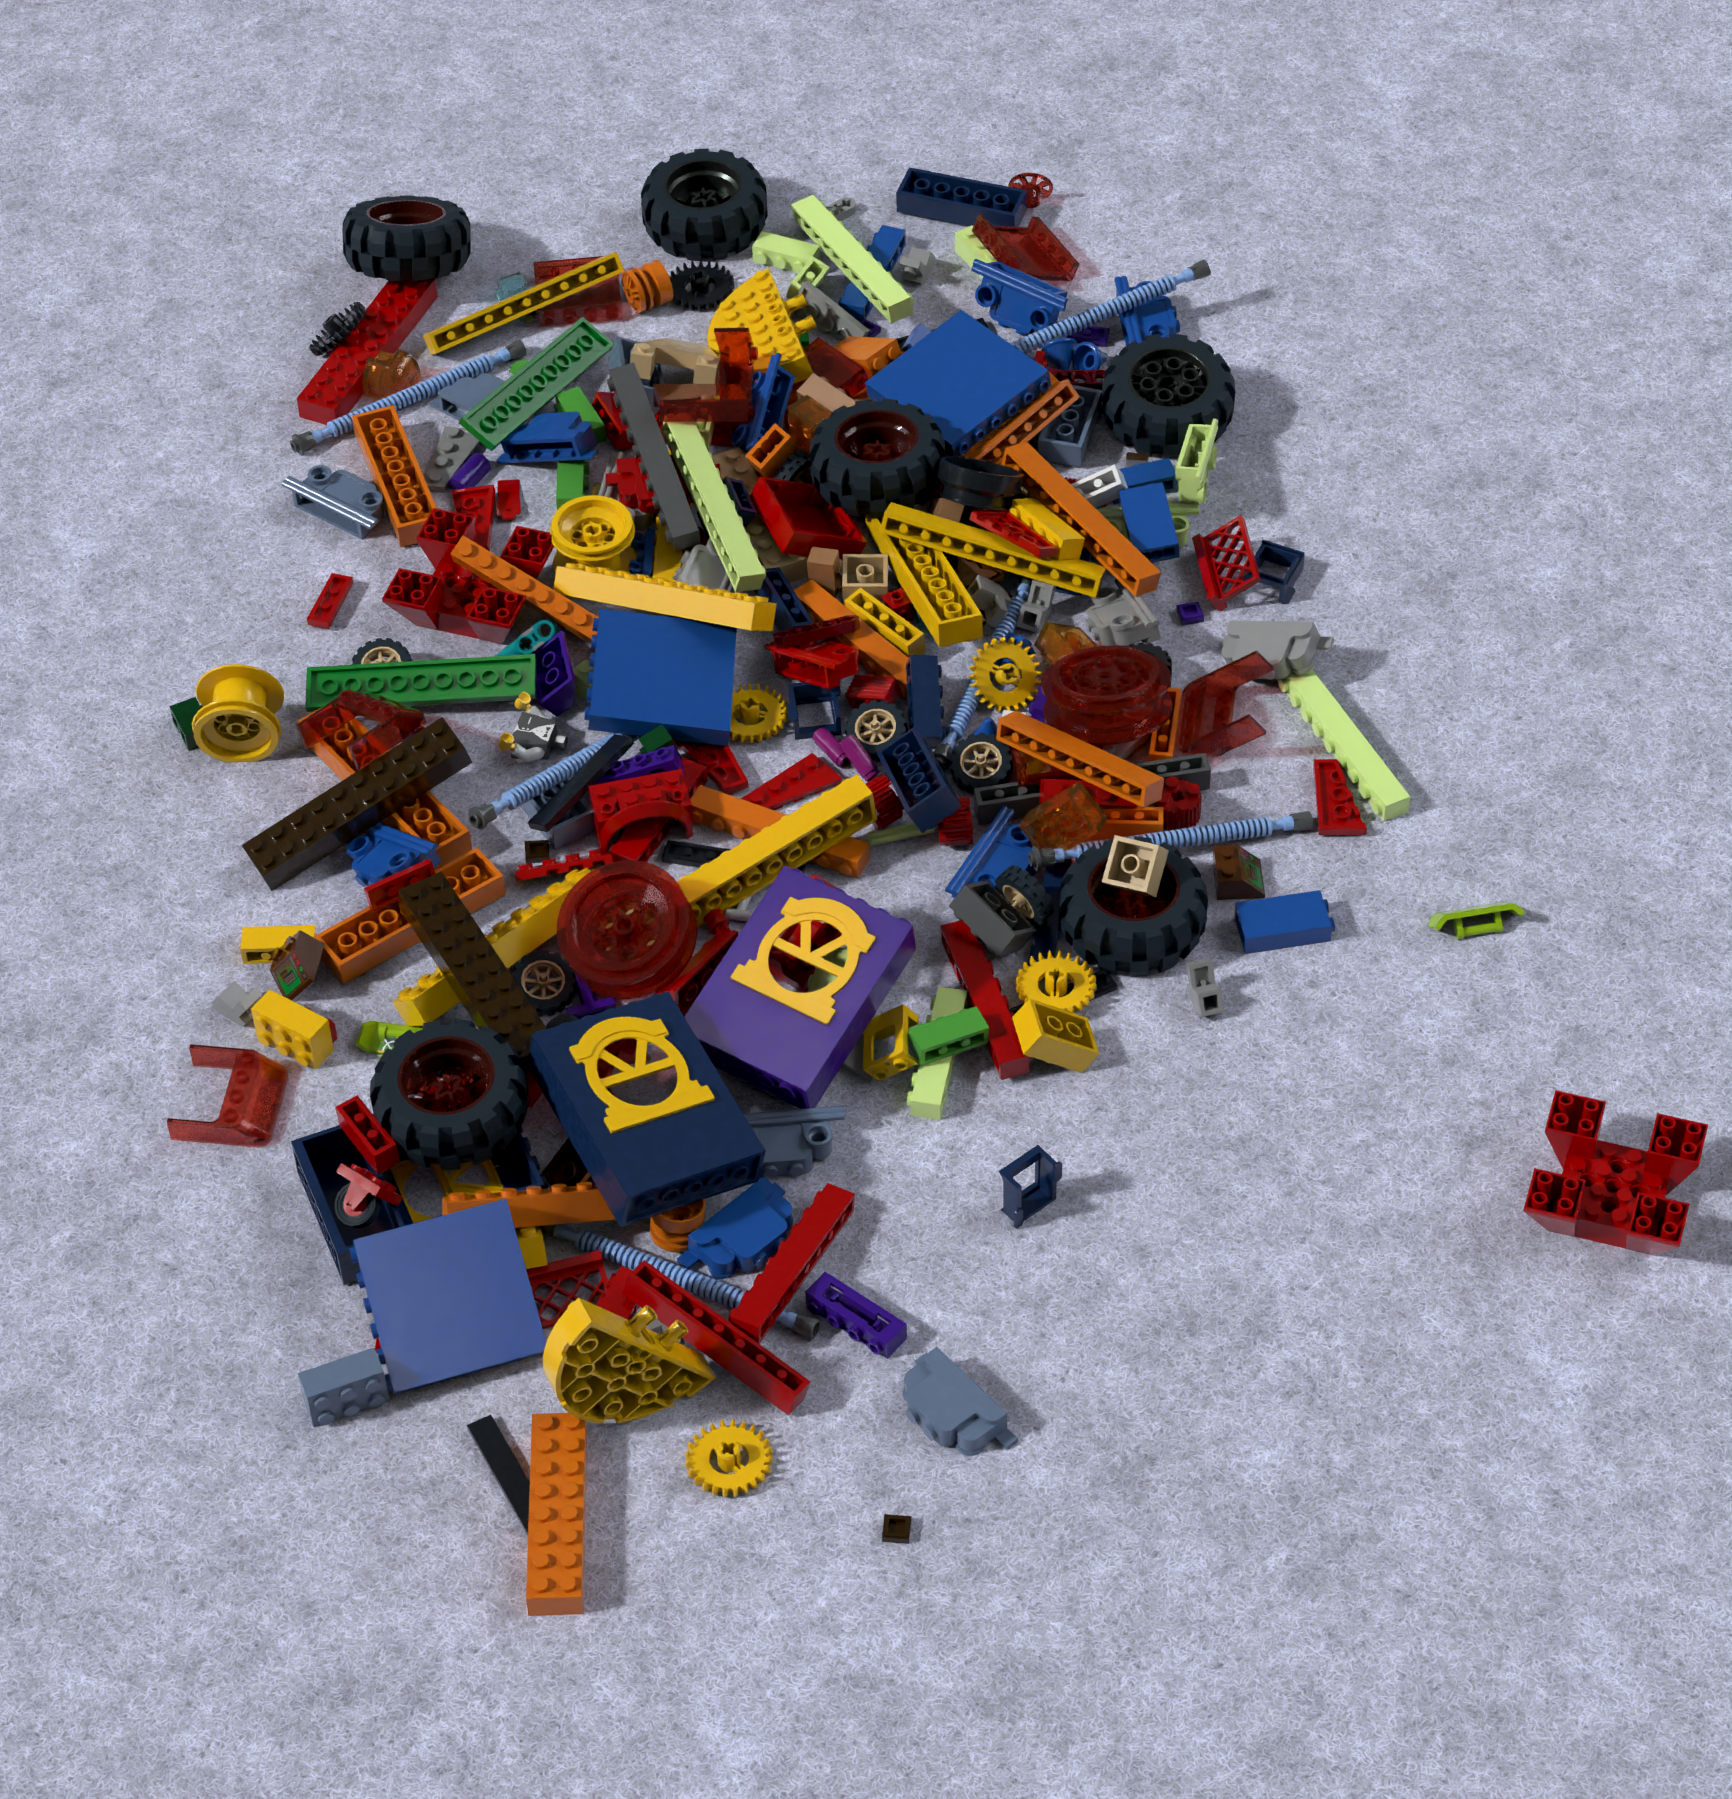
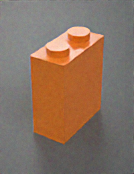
M774 424L745 457L756 474L761 477L774 478L777 469H780L781 464L799 449L791 436L777 424Z

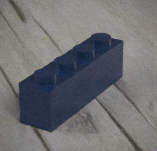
M780 567L765 569L766 578L763 579L761 589L754 591L757 596L769 598L768 602L776 603L774 624L778 631L813 624L814 622Z
M910 654L906 663L909 730L915 726L930 747L936 748L941 740L945 738V726H942L941 722L944 717V706L940 705V699L943 696V686L939 685L942 667L938 665V656Z

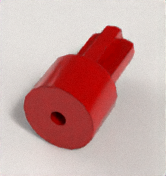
M719 908L711 910L703 918V922L714 935L731 931L728 927L729 920Z

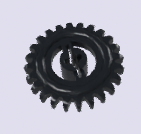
M700 260L698 267L694 265L693 261H691V268H688L683 263V271L677 266L676 274L674 271H671V277L669 276L673 288L672 301L678 306L681 305V308L689 307V310L697 308V311H701L702 308L705 310H709V307L716 308L717 304L720 305L733 292L735 287L734 278L730 274V270L726 272L725 266H722L721 270H719L718 262H716L715 267L711 268L710 260L706 267L703 266L702 260ZM712 282L715 288L710 292L709 284ZM691 283V291L687 292L685 287Z
M354 302V306L350 304L351 311L344 308L345 316L340 312L339 316L334 313L324 321L322 326L327 332L320 330L324 336L316 335L318 342L312 340L313 344H310L309 347L315 356L323 355L332 350L354 331L363 319L366 311L360 302Z

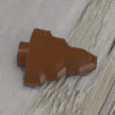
M958 557L957 565L952 566L966 590L978 574L995 583L1006 578L1005 570L963 557Z

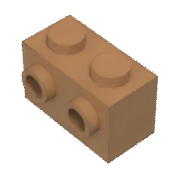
M812 547L807 560L808 581L812 579L836 598L839 589H842V560L839 559V551Z

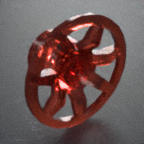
M1038 173L1018 174L1011 178L1008 187L1027 190V208L1038 207L1040 205V196L1048 197L1053 191L1051 180ZM1031 176V182H1028L1025 177ZM1037 178L1044 180L1041 181L1039 184H1036ZM1019 179L1022 185L1020 183H1014V181ZM1049 185V190L1043 188Z

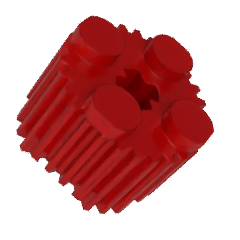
M884 775L877 776L866 783V786L873 793L877 820L872 824L876 830H881L901 818L903 815L902 810H904L899 797L889 787L892 783Z
M1174 776L1165 779L1162 798L1154 803V807H1163V829L1167 828V831L1183 829L1184 827L1189 828V825L1190 827L1196 826L1199 823L1202 800L1199 785L1192 782L1188 783V781L1184 782L1183 779L1179 781Z
M958 797L961 807L953 815L947 816L938 822L940 846L973 844V823L969 808L971 806L969 797Z

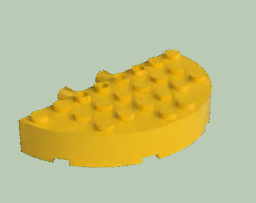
M769 268L756 272L753 277L741 284L722 301L708 328V346L720 358L719 367H724L723 375L728 380L731 379L737 385L746 387L748 379L754 372H767L771 356L776 353L782 355L779 366L795 376L793 384L806 380L813 374L799 338L805 332L817 328V325L812 315L796 323L792 322L791 313L808 306L803 293L787 301L783 300Z
M578 1298L568 1305L567 1310L553 1327L543 1353L544 1373L563 1408L576 1418L593 1423L604 1424L605 1420L615 1419L616 1423L644 1418L673 1406L672 1401L684 1395H687L688 1398L711 1383L716 1376L702 1353L677 1342L688 1333L687 1327L680 1320L677 1319L661 1335L646 1328L657 1319L655 1311L647 1305L634 1317L627 1320Z

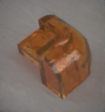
M398 349L395 354L380 350L375 358L370 357L366 363L363 374L364 396L381 400L419 383L421 372L418 363L410 354L401 349Z

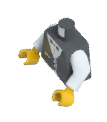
M521 692L519 698L515 701V707L520 710L525 709L526 712L521 713L513 735L508 732H504L501 735L499 748L503 751L510 749L511 758L521 759L526 763L536 760H548L553 748L566 749L568 737L558 735L556 722L544 715L534 704L530 705V695L527 692Z

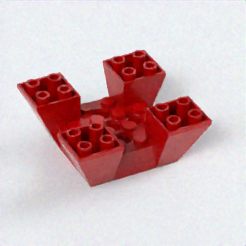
M433 508L416 537L418 544L435 568L433 575L399 568L382 597V602L416 626L502 644L527 599L526 595L500 590L455 563L450 553L461 537L465 536L474 542L475 517ZM516 526L500 558L537 580L554 548L550 532Z
M1555 1090L1545 1127V1134L1559 1160L1563 1172L1558 1174L1534 1168L1523 1211L1546 1230L1554 1233L1591 1240L1649 1255L1679 1248L1690 1204L1665 1197L1699 1167L1708 1124L1657 1113L1648 1151L1599 1140L1606 1101Z

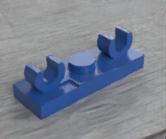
M648 528L645 536L640 532H635L630 547L638 551L635 560H631L629 563L628 572L630 574L650 576L655 538L654 529Z

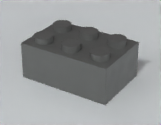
M988 880L966 884L949 905L954 911L955 917L965 922L970 927L971 933L977 938H981L987 945V949L997 956L1020 951L1037 931L1016 908L1011 907L1012 904Z

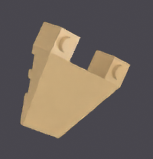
M670 338L634 344L630 363L634 362L640 378L650 380L656 363L694 369L693 388L715 390L718 381L720 358L708 345Z

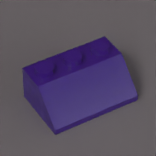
M563 631L557 633L532 653L536 655V694L538 703L555 716H560L575 703L576 680Z

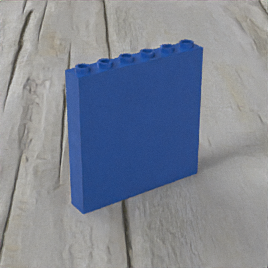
M960 310L867 380L865 385L868 398L874 402H880L883 398L898 400V403L901 405L910 403L921 408L924 415L929 414L941 430V435L945 442V453L949 456H961L976 443L983 440L985 436L997 429L1007 419L1014 416L1020 409L1031 403L1033 399L1045 392L1051 386L1049 370Z
M600 609L598 618L594 617L592 629L597 634L592 635L591 649H595V653L591 652L589 666H592L593 670H589L588 684H592V688H587L586 702H590V706H586L584 720H589L588 730L643 736L663 724L673 740L727 746L731 726L737 628L691 619Z
M507 1199L353 1240L354 1247L349 1248L352 1262H358L360 1272L356 1273L360 1289L365 1288L367 1298L363 1299L367 1314L372 1313L374 1323L370 1324L373 1339H379L381 1349H377L378 1358L381 1365H386L388 1372L385 1375L387 1390L392 1389L394 1395L544 1353L546 1339Z

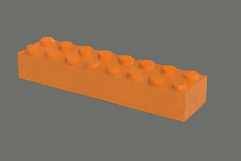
M394 405L352 415L356 440L374 484L377 487V491L383 496V506L400 547L418 543L416 537L432 509H437Z
M477 847L435 870L436 874L439 872L444 874L470 914L506 895L503 874ZM399 901L375 912L368 906L314 936L315 939L324 943L320 959L342 984L349 982L421 942L400 910Z
M570 1413L532 1414L526 1583L528 1616L584 1614L588 1429L587 1421L578 1419Z

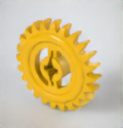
M1005 637L1000 638L999 644L996 638L991 640V646L988 642H985L983 644L984 650L981 648L977 649L979 657H972L973 662L976 664L969 666V669L974 671V674L968 677L975 681L970 687L977 688L974 695H982L980 703L988 701V709L993 708L995 705L997 712H1000L1002 707L1004 710L1011 711L1010 707H1012L1015 711H1018V704L1026 707L1025 699L1028 701L1034 700L1030 693H1038V689L1034 685L1042 683V681L1035 679V676L1042 674L1041 671L1034 669L1041 664L1040 662H1032L1036 654H1027L1030 646L1021 649L1023 641H1019L1014 645V638H1010L1007 644ZM1006 658L1014 662L1016 666L1011 663L997 666L993 663L998 659ZM1005 670H1007V675L1009 676V678L1007 679L1006 674L1004 673ZM989 672L993 674V679L998 685L1012 684L1016 687L1008 692L998 690L993 686Z
M748 683L747 690L744 691L741 684H739V692L736 693L733 690L729 735L731 740L736 741L740 739L742 743L746 740L749 743H753L754 740L761 742L762 738L770 739L771 734H778V730L784 728L788 715L787 702L783 700L782 694L777 698L776 689L769 694L768 685L762 692L759 683L755 690H752L751 684ZM735 718L740 719L742 723H739Z
M1049 950L1047 959L1042 957V953H1039L1038 962L1031 956L1030 966L1026 962L1023 963V970L1019 969L1018 976L1016 977V992L1019 994V999L1024 1001V1004L1030 998L1074 1013V1010L1080 1012L1083 1010V1006H1088L1090 1000L1094 998V992L1097 989L1096 976L1093 975V968L1090 967L1087 970V961L1080 965V956H1077L1076 960L1071 961V952H1069L1067 957L1063 959L1061 950H1059L1057 957L1054 958ZM1044 977L1045 992L1047 995L1042 993L1041 990L1038 988L1039 982ZM1068 977L1074 984V988L1068 995L1064 996L1067 992ZM1054 984H1056V996H1054Z
M721 1419L719 1429L711 1422V1432H707L701 1427L702 1438L696 1434L693 1435L695 1445L691 1442L688 1443L689 1451L685 1452L687 1460L685 1467L689 1470V1477L694 1479V1484L697 1486L702 1485V1490L705 1492L712 1489V1495H718L719 1492H722L723 1497H727L730 1492H732L734 1497L738 1496L739 1491L747 1494L748 1487L752 1489L758 1488L757 1482H764L765 1475L771 1472L770 1465L773 1464V1449L769 1446L768 1438L762 1441L764 1438L762 1430L755 1435L756 1428L754 1424L749 1430H746V1422L743 1420L740 1427L737 1428L735 1420L732 1419L730 1426L726 1427L724 1420ZM740 1448L745 1450L749 1456L745 1467L741 1464ZM713 1453L717 1455L720 1470L727 1473L734 1472L735 1474H723L713 1469L709 1461Z

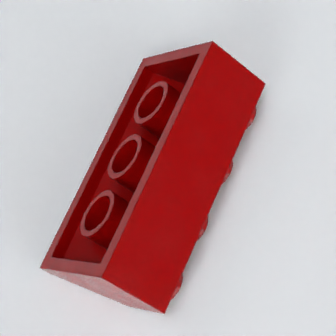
M732 930L715 935L702 946L698 953L691 956L679 971H675L663 986H659L654 994L669 992L683 1016H685L737 938L738 932Z

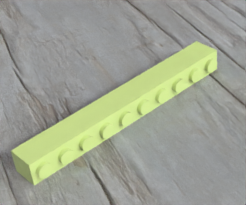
M811 195L791 204L794 221L817 245H820L821 250L891 324L914 314L912 295L903 289L900 282H896L893 279L892 274L883 268L880 261L877 262L873 258L870 251L865 250L861 241H857L852 232L844 228L843 223L835 218L831 210L828 211L821 200L819 201L814 195Z
M690 412L665 414L661 432L735 592L761 589L763 579L766 578L765 567L761 565L757 550L751 544L750 535L746 533L743 527L742 518L738 516L735 510L734 501L730 499L727 486L723 484L720 478L719 469L713 463L712 454L708 452L705 446V439L698 431L697 422L693 420Z
M1312 669L1303 675H1296L1290 672L1287 677L1276 679L1281 691L1286 692L1290 697L1292 705L1300 710L1303 720L1309 722L1316 737L1322 739L1326 750L1329 753L1332 752L1338 760L1340 767L1344 768L1347 772L1350 782L1355 783L1359 788L1361 796L1370 802L1373 812L1376 815L1379 814L1383 821L1408 813L1410 795Z

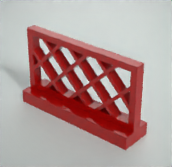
M1241 515L1205 537L1200 533L1192 537L1208 601L1219 611L1228 608L1226 603L1228 600L1261 581L1245 519ZM1240 526L1235 535L1231 534L1235 527ZM1221 537L1217 546L1212 545V541ZM1233 539L1229 547L1225 548L1226 541ZM1239 541H1244L1240 550H1235ZM1220 552H1224L1225 555L1221 562L1217 561ZM1232 554L1237 555L1232 564L1228 563ZM1244 556L1248 557L1244 566L1239 565ZM1224 568H1230L1226 576L1221 577ZM1241 570L1237 579H1232L1235 571ZM1248 572L1253 574V577L1243 581ZM1228 584H1234L1231 590L1225 593Z
M600 1250L549 1262L545 1266L526 1269L534 1300L542 1304L538 1310L542 1329L555 1326L571 1301H576L579 1298L575 1295L581 1286L593 1291L587 1300L592 1303L597 1294L606 1295L609 1289L607 1288L608 1279ZM600 1273L601 1280L596 1287L585 1281L588 1275ZM572 1280L577 1285L570 1293L560 1288L563 1281ZM546 1286L552 1289L546 1299L534 1294L538 1287ZM556 1292L567 1297L562 1308L550 1302ZM546 1307L558 1312L554 1319L547 1320L541 1317Z

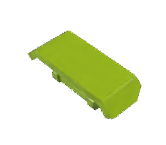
M1497 902L1434 913L1429 920L1428 927L1440 930L1447 920L1453 919L1457 940L1468 936L1503 932L1500 911L1508 910L1521 917L1526 911L1514 903ZM1492 913L1493 923L1463 927L1462 925L1463 917Z
M370 1020L361 1025L355 1044L366 1053L383 1055L378 1050L382 1051L383 1047L387 1044L385 1039L387 1042L395 1041L396 1037L401 1036L408 1030L415 1033L423 1028ZM394 1042L389 1043L391 1049L394 1048V1046H393V1043H394Z

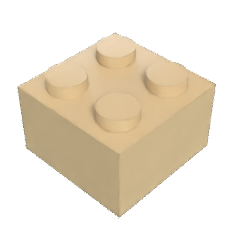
M843 554L842 596L844 606V600L859 588H862L881 602V596L888 593V554Z
M1114 835L1102 883L1113 888L1156 898L1169 850L1160 845Z

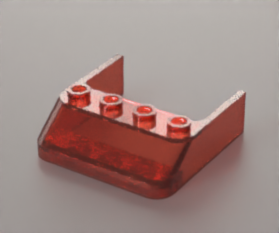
M1256 650L1190 682L1182 692L1175 743L1176 748L1184 755L1206 753V756L1218 757L1265 735L1266 730L1250 714L1232 722L1236 690L1241 685L1273 671L1274 667Z
M345 690L337 698L298 723L296 727L305 749H309L358 715L379 722V725L348 745L356 768L361 770L425 726L426 719L422 711L383 696Z
M190 1044L189 1050L193 1066L233 1070L218 1119L213 1122L168 1118L167 1126L171 1140L257 1148L268 1145L273 1137L289 1079L286 1067L252 1049Z

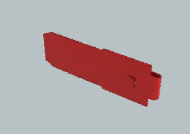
M519 479L498 481L496 516H502L503 521L515 520V515H520Z

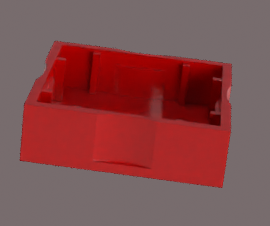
M760 476L750 494L755 509L783 554L809 557L812 547L838 550L839 559L843 561V554H861L868 543L849 514H845L842 507L834 508L827 503L814 484L795 483Z

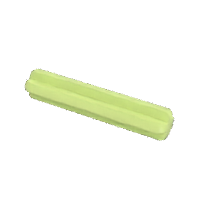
M915 823L868 832L866 839L870 846L934 833L936 826L921 833Z

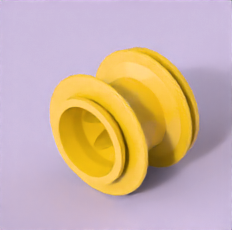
M598 495L578 497L563 504L555 512L550 527L551 541L557 549L553 558L555 575L557 566H566V562L589 564L591 567H605L613 571L621 570L628 572L630 561L636 558L635 550L630 547L635 535V524L629 510L613 498Z
M244 664L219 666L201 676L197 682L196 696L202 708L198 710L192 721L194 739L198 747L207 755L229 763L255 762L269 756L277 747L281 736V725L274 715L279 711L284 702V690L280 682L270 673Z

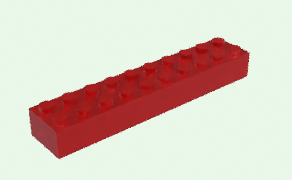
M435 278L420 281L388 280L367 307L365 315L358 326L335 348L297 397L300 418L327 425V422L347 415L353 409L437 299Z

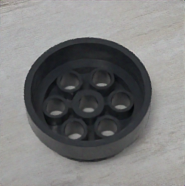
M942 456L937 477L944 484L940 495L948 500L984 509L1009 510L1011 507L1009 504L1010 498L1015 497L1021 492L1024 474L1014 468L985 460L959 456Z

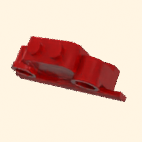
M670 454L673 465L675 467L678 478L680 480V483L682 485L685 496L690 506L691 503H694V501L678 469V466L673 458V455ZM640 458L616 459L617 472L605 473L606 486L618 485L619 502L631 509L638 508L643 513L660 512L659 509H655L651 498V496H654L653 492H648L645 483L647 476H642L638 464L641 462ZM714 464L720 472V464Z
M826 640L817 643V641L787 648H775L774 642L764 645V650L773 653L776 674L823 688H835L840 685L841 679L859 672L857 648L839 642Z

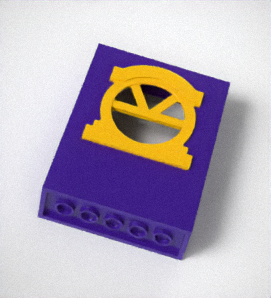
M784 865L684 1017L714 1067L799 1109L815 1108L916 951L913 925L904 918L898 919L891 916L882 908L877 909L870 906L861 898L855 899L847 895L840 888L834 889L818 878H810L797 868L791 869ZM812 921L828 923L842 934L837 939L811 952ZM795 924H801V948L779 938L780 934ZM843 945L847 946V959L844 967L821 958ZM773 946L837 978L826 987L817 991L807 993L789 991L780 986L770 973L768 965L770 950Z

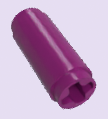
M819 728L813 734L815 744L838 767L843 769L851 764L841 749L840 742L828 730Z
M853 734L847 736L839 743L845 755L866 782L879 773L878 767Z

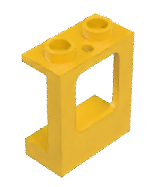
M902 1004L872 1018L864 1031L863 1070L877 1081H882L918 1064V1061L908 1054V1028L918 1024V1015ZM895 1035L894 1051L874 1061V1038L884 1040Z

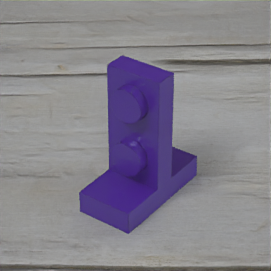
M582 965L573 967L576 978V990L581 1005L565 1008L566 1014L582 1019L587 1015H594L604 1012L609 1008H616L613 997L598 1000L596 993H591V978L589 974L585 975Z

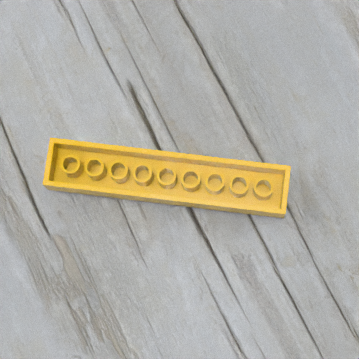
M866 515L867 531L881 554H888L889 567L939 647H948L952 644L983 638L982 614L943 552L880 533L883 518L871 519L870 515Z
M566 562V566H557L553 590L561 595L750 631H773L776 603L768 602L769 598L753 597L748 596L746 593H731L728 590L717 588L709 589L708 586H694L686 582H672L669 579L658 577L650 578L648 575H634L627 571H613L610 568L591 567V565Z
M857 774L843 780L838 786L823 792L821 796L803 804L793 813L783 816L778 822L763 828L756 835L743 840L739 845L723 852L711 862L701 865L699 869L681 877L679 881L671 886L661 889L654 895L660 919L683 934H689L705 924L703 918L711 910L719 908L725 912L727 909L732 908L772 884L784 865L791 869L798 868L876 821L877 816L873 793Z
M585 868L581 871L575 869L565 875L566 880L561 883L556 882L547 888L548 892L546 894L535 896L529 900V906L524 909L519 908L510 914L511 918L509 920L498 922L492 927V932L487 935L484 934L506 968H509L523 956L533 951L613 894L599 869L589 870ZM438 966L435 967L436 971L431 975L427 973L418 978V984L414 987H407L398 993L399 997L392 1001L407 1026H423V1023L434 1021L461 1002Z

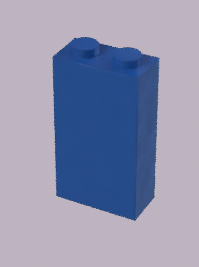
M1163 482L1119 490L1120 507L1129 541L1151 563L1180 558L1179 543Z
M1320 890L1235 903L1234 920L1245 954L1330 942L1331 933L1335 931L1334 919L1328 915L1327 899L1323 900Z

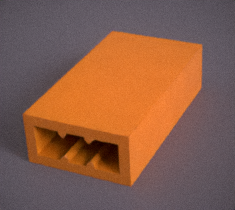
M848 336L819 356V360L827 376L870 379L902 355L896 338Z

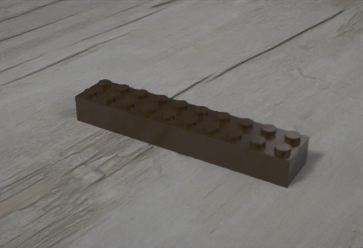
M441 717L244 843L242 847L266 884L273 891L473 762L463 744L444 718Z
M439 872L398 890L400 910L477 1027L481 1030L485 1025L504 1037L505 1042L512 1045L520 1056L523 1071L526 1074L530 1073L527 1061L532 1034L547 1028L444 874Z

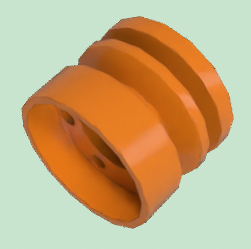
M654 260L642 265L641 269L635 267L632 271L627 270L622 273L624 293L636 313L639 314L646 309H652L654 304L660 306L673 300L671 280L660 261Z
M703 1199L651 1217L650 1237L652 1241L661 1249L669 1252L687 1251L688 1235L704 1223L706 1200Z

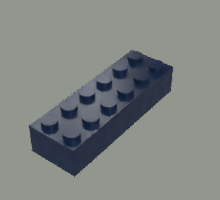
M909 167L896 192L897 212L965 226L972 225L975 228L1015 235L1027 211V190Z
M915 726L877 752L905 811L921 833L933 829L939 821L953 815L961 807L930 745Z

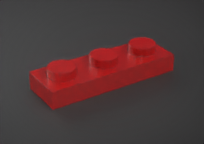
M331 573L307 617L308 625L325 629L330 628L354 584L353 577Z
M429 859L424 860L365 887L364 891L370 909L375 912L399 901L398 890L435 875L433 863Z

